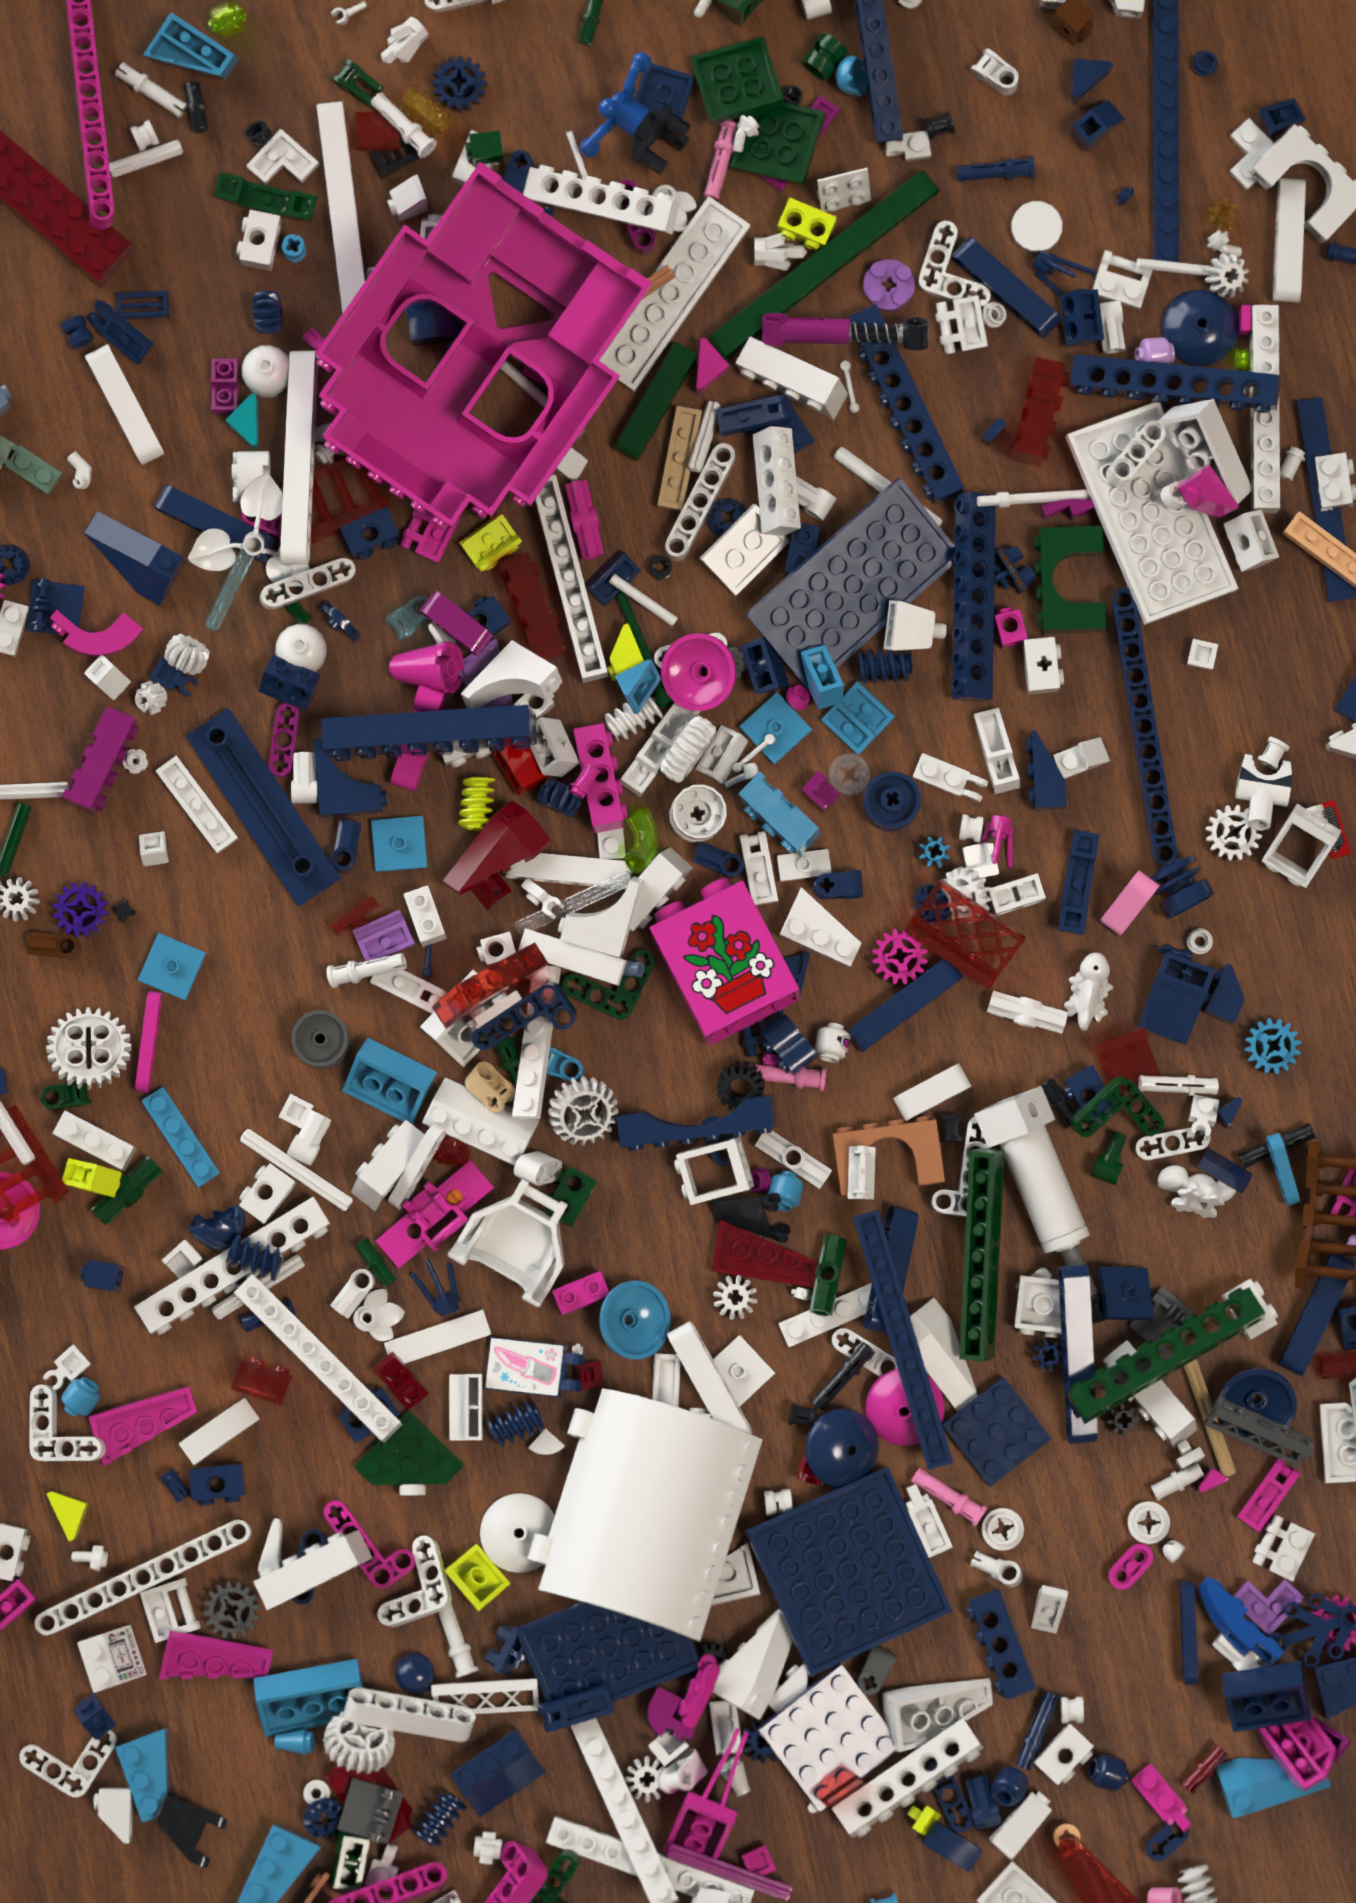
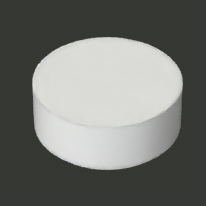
M424 1484L399 1486V1495H426V1486Z

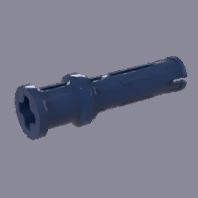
M1032 155L1027 159L1013 160L1010 157L1005 159V162L958 165V182L993 178H1007V180L1011 181L1016 177L1027 176L1033 179L1035 178L1034 157Z

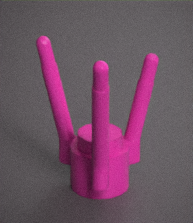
M994 815L992 816L991 823H986L985 831L979 843L986 842L990 833V837L996 839L992 863L996 864L1001 840H1006L1007 837V866L1012 868L1014 828L1011 827L1012 819Z

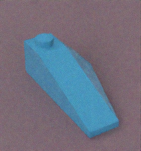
M1237 1758L1223 1762L1216 1768L1229 1816L1232 1818L1253 1813L1331 1787L1327 1777L1308 1790L1303 1791L1293 1785L1275 1759Z

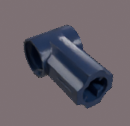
M339 820L335 848L332 854V863L339 873L348 874L355 869L361 823ZM341 855H348L351 857V861L348 865L341 866L337 863L338 858Z
M702 841L697 847L692 861L695 864L723 874L729 879H738L745 871L744 862L739 855L729 853ZM730 860H736L740 863L738 871L730 873L726 870V864Z
M988 1775L966 1779L975 1830L978 1831L1002 1825L997 1803L993 1800Z

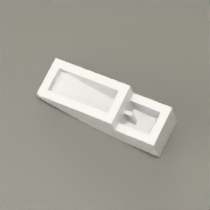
M999 708L975 713L974 719L994 793L999 794L1020 788L1019 775Z
M244 1398L180 1442L179 1445L192 1464L197 1465L252 1426L260 1418L247 1399Z

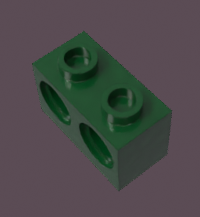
M569 1166L567 1171L562 1169L555 1182L559 1184L555 1193L549 1192L548 1196L556 1201L565 1200L570 1204L569 1211L563 1214L559 1221L573 1228L597 1181ZM573 1177H577L583 1182L582 1188L576 1192L569 1190L567 1186L568 1181ZM546 1208L544 1211L551 1217L554 1214V1211Z

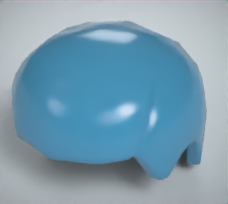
M850 55L839 63L836 72V82L838 88L844 94L861 97L865 95L867 86L865 73L862 70L863 60L857 56Z

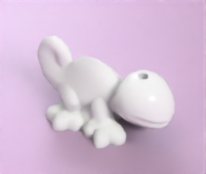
M1100 953L1088 954L1080 964V972L1076 973V976L1068 978V981L1072 984L1071 991L1073 995L1070 996L1069 1001L1064 1003V1007L1068 1010L1069 1017H1072L1075 1013L1078 1014V1024L1083 1031L1089 1028L1093 1017L1096 1022H1100L1102 1017L1108 1014L1107 1009L1104 1008L1103 998L1108 996L1107 992L1111 991L1113 986L1108 983L1107 979L1110 973L1109 963L1105 956Z
M1177 1165L1163 1169L1157 1180L1158 1186L1161 1189L1178 1192V1195L1181 1196L1172 1200V1206L1178 1212L1193 1211L1196 1214H1200L1203 1218L1217 1217V1211L1214 1206L1224 1205L1225 1201L1231 1199L1236 1193L1235 1189L1219 1180L1216 1182L1206 1174H1195L1189 1177L1186 1169Z

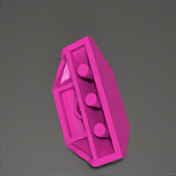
M1312 1715V1720L1257 1728L1256 1730L1265 1747L1294 1786L1306 1791L1328 1777L1337 1749Z

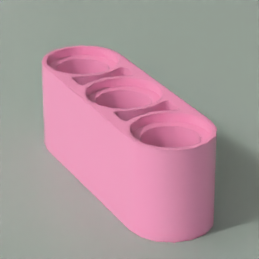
M1138 870L1101 918L1100 922L1121 936L1160 885Z

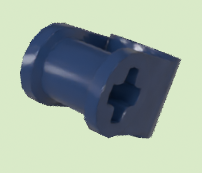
M524 150L515 151L511 155L505 174L502 177L503 181L522 194L524 193L530 167L535 168L530 154ZM525 160L527 166L522 165L521 169H519L517 163H522Z
M851 870L822 874L813 883V893L819 899L824 900L864 897L862 871ZM824 881H826L827 885H831L832 887L827 891V893L825 892L824 888H820V885Z

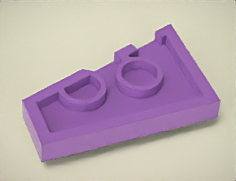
M496 638L488 643L478 657L471 654L463 659L464 670H459V677L466 687L500 653ZM511 694L496 698L481 708L514 706Z

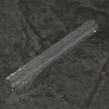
M624 871L562 900L561 902L564 904L563 909L558 905L553 906L551 912L556 916L555 919L549 918L542 909L515 922L516 931L520 936H523L525 928L532 931L566 916L570 912L577 911L628 886L632 875L628 871Z

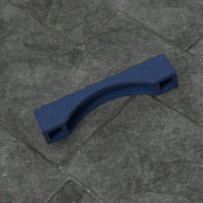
M774 1094L748 1097L727 1116L700 1125L670 1123L655 1117L647 1111L625 1113L616 1116L620 1147H628V1151L644 1149V1144L651 1143L654 1144V1148L669 1146V1141L679 1140V1144L695 1142L694 1138L705 1137V1141L721 1139L720 1134L730 1133L731 1138L746 1136V1131L756 1130V1134H765L772 1132L771 1128L778 1125Z

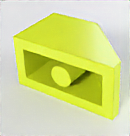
M628 623L623 625L609 658L611 666H608L607 670L612 681L617 680L616 675L644 662Z

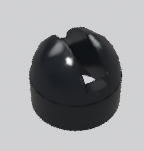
M788 86L782 93L784 103L800 105L803 93L799 87Z

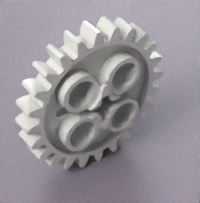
M87 1007L85 1014L76 1009L75 1017L66 1013V1022L58 1019L59 1028H51L54 1036L47 1037L48 1043L51 1045L46 1046V1051L50 1054L47 1056L48 1063H53V1072L59 1071L58 1077L60 1080L67 1076V1085L77 1081V1088L80 1089L83 1083H87L88 1090H91L92 1083H96L99 1088H102L103 1080L112 1084V1075L120 1078L119 1069L126 1070L127 1067L124 1061H130V1054L128 1052L131 1051V1044L128 1043L130 1035L124 1034L126 1026H118V1017L111 1021L110 1012L101 1016L100 1008H98L95 1014H91L90 1008ZM87 1028H91V1069H87ZM99 1033H105L108 1035V1037H106L105 1039H98L96 1038V1035H98ZM73 1034H80L82 1036L78 1040L69 1038ZM99 1057H106L108 1059L105 1063H98L96 1060ZM73 1058L82 1059V1061L78 1064H73L70 1062V1060Z

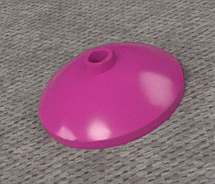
M696 633L679 638L669 647L662 661L661 678L667 694L676 704L688 710L706 711L719 706L729 697L736 682V664L731 651L721 640L708 634ZM703 667H705L708 671L706 676H703L701 674V669Z
M0 1172V1210L6 1212V1216L0 1218V1250H5L22 1244L33 1234L39 1222L40 1204L35 1190L25 1179L13 1173Z
M894 1369L886 1372L874 1382L869 1390L866 1400L867 1418L873 1424L876 1433L889 1443L899 1446L920 1444L899 1371ZM928 1376L942 1423L945 1410L944 1398L937 1383ZM900 1408H908L909 1413L902 1415L899 1411Z

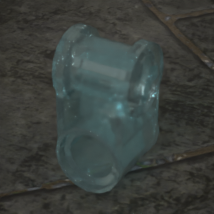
M417 596L385 619L384 622L390 624L398 634L397 639L400 642L410 637L419 627L429 621L424 615L415 613L416 606L420 603H426L427 597ZM398 621H400L404 625V629L401 627Z

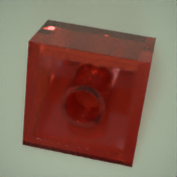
M250 1357L249 1361L243 1360L231 1390L285 1406L295 1377L289 1375L290 1369L275 1365L273 1370L264 1367L265 1361Z

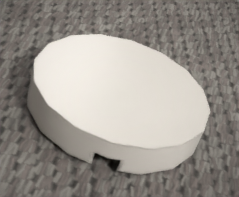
M1032 201L1022 205L1016 211L1011 222L1014 241L1022 249L1031 253L1050 250L1058 242L1062 233V220L1059 213L1051 205L1044 202Z

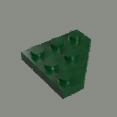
M408 1410L399 1420L403 1425L385 1443L379 1440L354 1468L372 1485L447 1484L465 1465Z

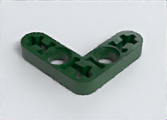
M642 949L635 952L631 961H637V957L648 956V961L651 964L649 966L645 965L644 974L646 976L642 978L623 975L616 992L578 974H570L564 979L563 990L572 999L617 1020H625L632 1014L655 965V957L649 950ZM632 977L640 982V987L635 992H629L625 988L626 980ZM577 979L579 980V986L586 989V984L591 985L587 991L586 999L581 998L583 992L579 990L571 993L567 983L569 981L574 982ZM595 990L603 991L605 994L604 1002L594 1004L590 1000L591 993ZM610 995L615 996L612 1002L616 1004H621L622 1001L626 1002L625 1007L628 1009V1012H622L621 1015L616 1014L617 1009L611 1005L609 1010L604 1009L609 1002Z
M1117 1076L1074 1115L1071 1127L1080 1136L1090 1137L1122 1108L1142 1132L1152 1137L1163 1131L1164 1120L1134 1082L1125 1076ZM1122 1084L1124 1085V1089L1129 1094H1131L1128 1097L1121 1093V1089L1119 1087ZM1108 1100V1109L1100 1113L1098 1111L1099 1104L1102 1101ZM1137 1100H1141V1109L1138 1112H1132V1104ZM1092 1112L1098 1117L1094 1119V1116H1092L1090 1113ZM1146 1115L1153 1120L1154 1126L1152 1128L1149 1127V1123L1144 1119ZM1086 1120V1124L1088 1125L1085 1129L1082 1125V1121Z
M563 1850L547 1869V1877H556L560 1882V1886H551L546 1878L530 1903H538L536 1899L539 1896L543 1898V1901L540 1903H566L558 1895L581 1864V1859L575 1851ZM568 1859L571 1861V1864L563 1872L560 1868Z

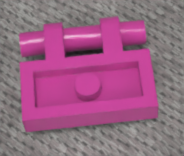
M414 509L411 514L413 518L408 528H404L403 538L399 546L408 550L412 541L416 542L418 546L415 554L439 564L461 517L453 528L447 525L444 529L432 521L434 515L427 511L423 515ZM422 521H425L429 524L422 536L417 531Z

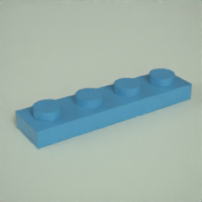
M161 1087L141 1101L198 1188L221 1174L164 1087Z

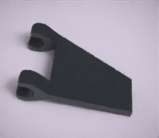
M770 1193L762 1197L711 1199L717 1221L722 1220L735 1227L780 1243L788 1241L787 1234L791 1233L790 1226L788 1224H780L771 1228L766 1210L770 1212L778 1211V1203H781V1197L778 1193Z
M166 1794L154 1817L186 1859L203 1868L208 1867L210 1858L196 1852L195 1849L206 1824L210 1823L224 1829L228 1821L220 1814Z

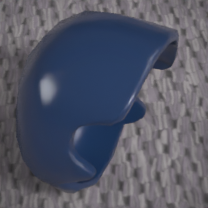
M408 1653L401 1657L395 1666V1676L399 1687L410 1695H421L427 1692L435 1681L434 1666L430 1659L422 1653Z

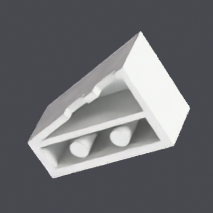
M671 847L659 853L638 877L643 879L630 928L632 931L639 927L644 929L651 922L653 917L650 915L656 908L658 910L663 908L669 901L667 896L673 890L677 891L686 881V875L693 869Z
M802 887L800 888L779 934V938L850 970L861 942Z
M407 1120L401 1126L396 1124L387 1135L390 1138L385 1145L380 1143L371 1155L374 1157L369 1164L364 1162L355 1173L358 1178L351 1193L372 1210L376 1211L383 1198L394 1189L395 1184L401 1178L425 1134Z

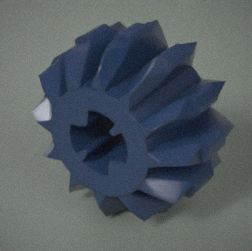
M270 290L255 293L252 299L255 328L259 334L266 333L268 335L280 332L284 319L279 294L277 291Z
M547 779L544 782L537 798L540 804L568 817L575 815L576 811L580 808L582 800L570 792L571 787L552 779Z
M762 1718V1724L767 1721L766 1718ZM755 1720L752 1721V1726L755 1729L754 1732L749 1728L744 1729V1732H749L748 1735L751 1736L745 1741V1743H751V1745L743 1749L744 1753L754 1750L750 1759L754 1761L758 1754H760L761 1764H765V1755L769 1754L770 1760L774 1762L776 1759L770 1746L764 1745L762 1748L757 1746L759 1744V1741H756L757 1737L763 1736L757 1730V1722Z

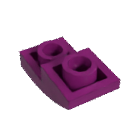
M212 359V414H232L238 408V359Z

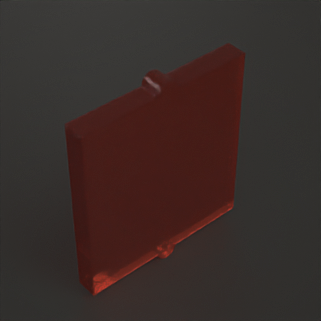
M375 110V112H356L357 151L376 150V152H380L381 150H399V131L378 110Z
M855 1775L842 1785L837 1786L836 1789L820 1800L824 1805L832 1809L868 1783Z

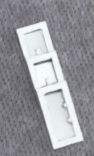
M674 703L637 754L634 762L620 779L621 785L641 797L660 771L662 761L665 759L670 748L689 722L697 717L701 711L688 710Z
M526 928L517 952L518 954L618 986L627 962L626 960L564 942Z

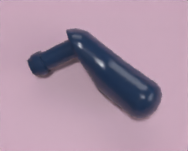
M1169 944L1158 948L1159 953L1165 954L1168 951L1189 960L1193 956L1190 950H1178Z

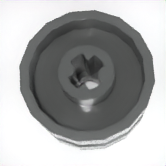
M314 1010L304 1014L295 1023L292 1030L291 1044L295 1054L307 1066L314 1069H330L346 1058L350 1049V1034L345 1023L336 1014L326 1010ZM320 1034L325 1037V1041L322 1044H318L315 1040L316 1037L320 1038Z

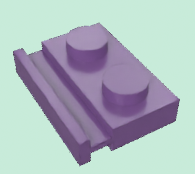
M400 909L352 930L365 961L388 957L415 945Z

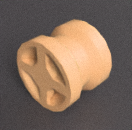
M1062 1823L1055 1828L1053 1840L1060 1849L1070 1851L1078 1846L1080 1833L1074 1825Z

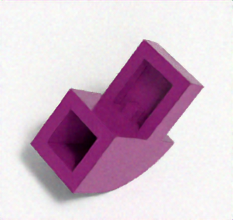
M658 1686L647 1708V1720L650 1728L660 1738L668 1729L671 1731L669 1736L680 1742H683L684 1739L690 1741L695 1729L685 1727L682 1722L672 1718L682 1698Z

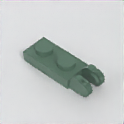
M14 443L11 449L14 451V454L10 460L6 458L4 462L5 467L49 496L62 477V472L22 446H17Z

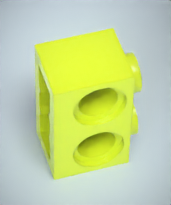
M789 198L778 223L777 231L789 241L797 239L804 242L805 247L818 251V249L823 248L828 243L836 225L837 217ZM790 217H798L801 220V224L793 227L788 224L787 220ZM819 226L824 229L825 233L822 236H814L811 233V229Z
M68 1158L61 1183L115 1198L116 1191L120 1186L122 1172Z

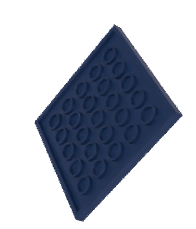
M888 1466L745 1530L809 1676L952 1612Z

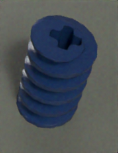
M911 649L907 651L906 657H904L902 650L897 651L896 657L893 656L891 650H888L885 658L881 651H877L875 658H873L870 651H867L864 659L859 651V671L863 684L867 683L869 676H871L874 684L877 683L879 676L882 677L884 683H887L890 675L895 683H897L899 675H902L904 681L908 682L909 676L912 674Z
M237 1234L231 1244L226 1263L231 1258V1266L235 1268L241 1262L242 1271H245L251 1265V1274L254 1275L261 1269L262 1278H265L271 1272V1281H275L282 1267L285 1255L280 1257V1248H277L273 1254L270 1253L269 1244L263 1250H260V1241H257L252 1247L250 1246L249 1237L243 1243H240V1234Z
M535 1400L534 1408L527 1402L524 1403V1412L517 1406L514 1407V1416L508 1410L505 1411V1419L496 1414L495 1423L486 1418L494 1442H497L501 1447H505V1438L511 1444L515 1443V1434L521 1440L524 1439L525 1430L531 1436L534 1435L535 1426L540 1432L544 1431V1422Z
M444 1788L445 1796L441 1794L436 1795L440 1803H430L434 1812L425 1811L423 1813L427 1818V1822L418 1820L417 1823L421 1830H411L418 1838L432 1847L433 1845H442L439 1836L447 1837L449 1835L445 1827L454 1828L455 1825L451 1818L457 1820L461 1818L457 1809L462 1811L467 1809L463 1801Z

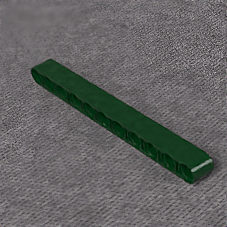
M925 170L917 173L715 331L707 339L724 360L731 357L746 345L749 337L755 338L762 332L763 315L769 313L786 314L940 192L939 187Z

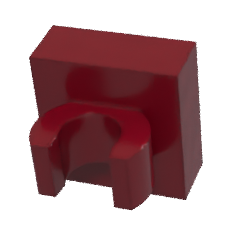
M601 1361L584 1363V1366L575 1365L577 1381H582L581 1390L604 1387Z

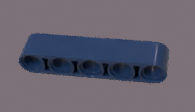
M968 237L951 255L959 267L979 284L986 286L992 296L1041 338H1046L1062 320L1061 316L973 238Z
M165 484L154 505L157 511L201 533L212 528L225 531L230 537V544H242L245 536L254 531V527ZM259 530L258 533L264 538V548L273 550L277 540ZM233 548L264 564L270 556L267 553L253 556L247 554L244 549Z
M947 956L846 1032L850 1034L851 1039L860 1051L864 1052L960 981L963 975Z
M892 1205L886 1215L884 1231L902 1291H904L919 1217L918 1212ZM872 1283L864 1318V1328L888 1335Z
M1330 1254L1324 1267L1354 1270L1355 1260L1344 1255ZM1318 1277L1280 1357L1279 1366L1301 1377L1303 1376L1349 1280Z

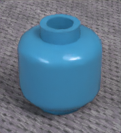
M782 1171L781 1174L774 1175L771 1178L767 1194L778 1193L781 1197V1203H778V1210L791 1211L792 1208L800 1204L803 1183L800 1179L796 1178L795 1173Z
M87 1377L73 1379L61 1397L65 1405L64 1410L74 1417L89 1415L100 1400L99 1386Z

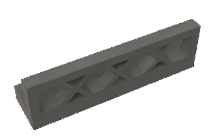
M1222 1397L1217 1398L1204 1421L1205 1426L1298 1467L1304 1456L1310 1458L1314 1451L1313 1439ZM1218 1417L1227 1422L1220 1424L1214 1421V1418ZM1237 1426L1251 1433L1243 1434L1238 1431ZM1261 1437L1274 1443L1269 1445L1262 1442ZM1284 1447L1298 1454L1296 1457L1285 1452Z

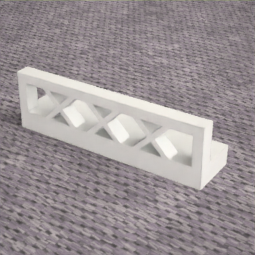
M537 1678L431 1685L433 1701L439 1702L438 1695H451L457 1701L455 1705L461 1704L464 1707L468 1706L462 1700L468 1694L476 1693L483 1699V1702L477 1708L471 1709L475 1714L538 1710ZM533 1690V1705L522 1706L515 1697L520 1691ZM508 1691H516L513 1696L508 1693ZM494 1692H503L510 1698L503 1707H496L488 1700ZM481 1693H490V1694H489L487 1697H485V1696H483ZM456 1694H464L460 1699L455 1696ZM511 1701H513V1702H514L516 1705H518V1706H508V1705H509V1703H510ZM485 1702L491 1706L489 1708H481Z

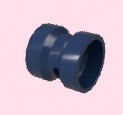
M83 315L70 318L61 324L64 334L69 337L68 343L72 350L83 348L94 341L92 332L86 328L87 322Z

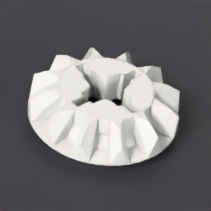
M1143 1502L1132 1509L1127 1524L1130 1534L1136 1540L1146 1544H1153L1166 1536L1170 1527V1519L1167 1511L1161 1505L1155 1502ZM1147 1511H1149L1152 1520L1160 1521V1524L1151 1526L1150 1534H1148L1146 1526L1137 1524V1522L1146 1519Z
M995 1509L986 1515L983 1521V1538L994 1549H1012L1023 1537V1522L1019 1515L1010 1509ZM998 1518H1000L1004 1525L1013 1524L1014 1526L1006 1531V1541L1001 1533L992 1534L999 1527Z

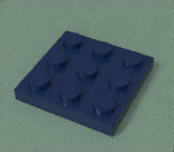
M1004 1376L942 1423L944 1429L989 1487L1052 1439Z

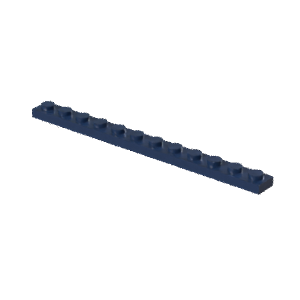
M1152 0L1153 260L1180 263L1179 0Z

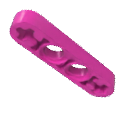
M149 991L147 995L135 1091L149 1093L151 1087L162 1006L161 992Z

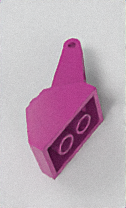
M737 1727L703 1794L701 1795L691 1790L687 1792L664 1847V1853L667 1854L669 1846L674 1843L718 1859L738 1814V1810L725 1805L749 1732H744L737 1748L721 1802L719 1803L707 1796L735 1744L740 1731Z

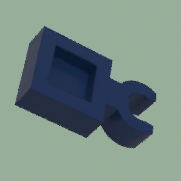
M162 656L149 677L150 680L159 683L171 692L177 686L184 696L191 697L192 694L185 690V685L193 683L197 686L199 684L198 681L191 676L183 677V671L176 670Z

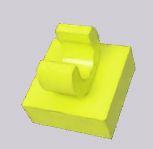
M912 1806L907 1814L916 1820L912 1828L924 1836L934 1820L938 1821L941 1817V1814L929 1806H926L923 1812L917 1807Z

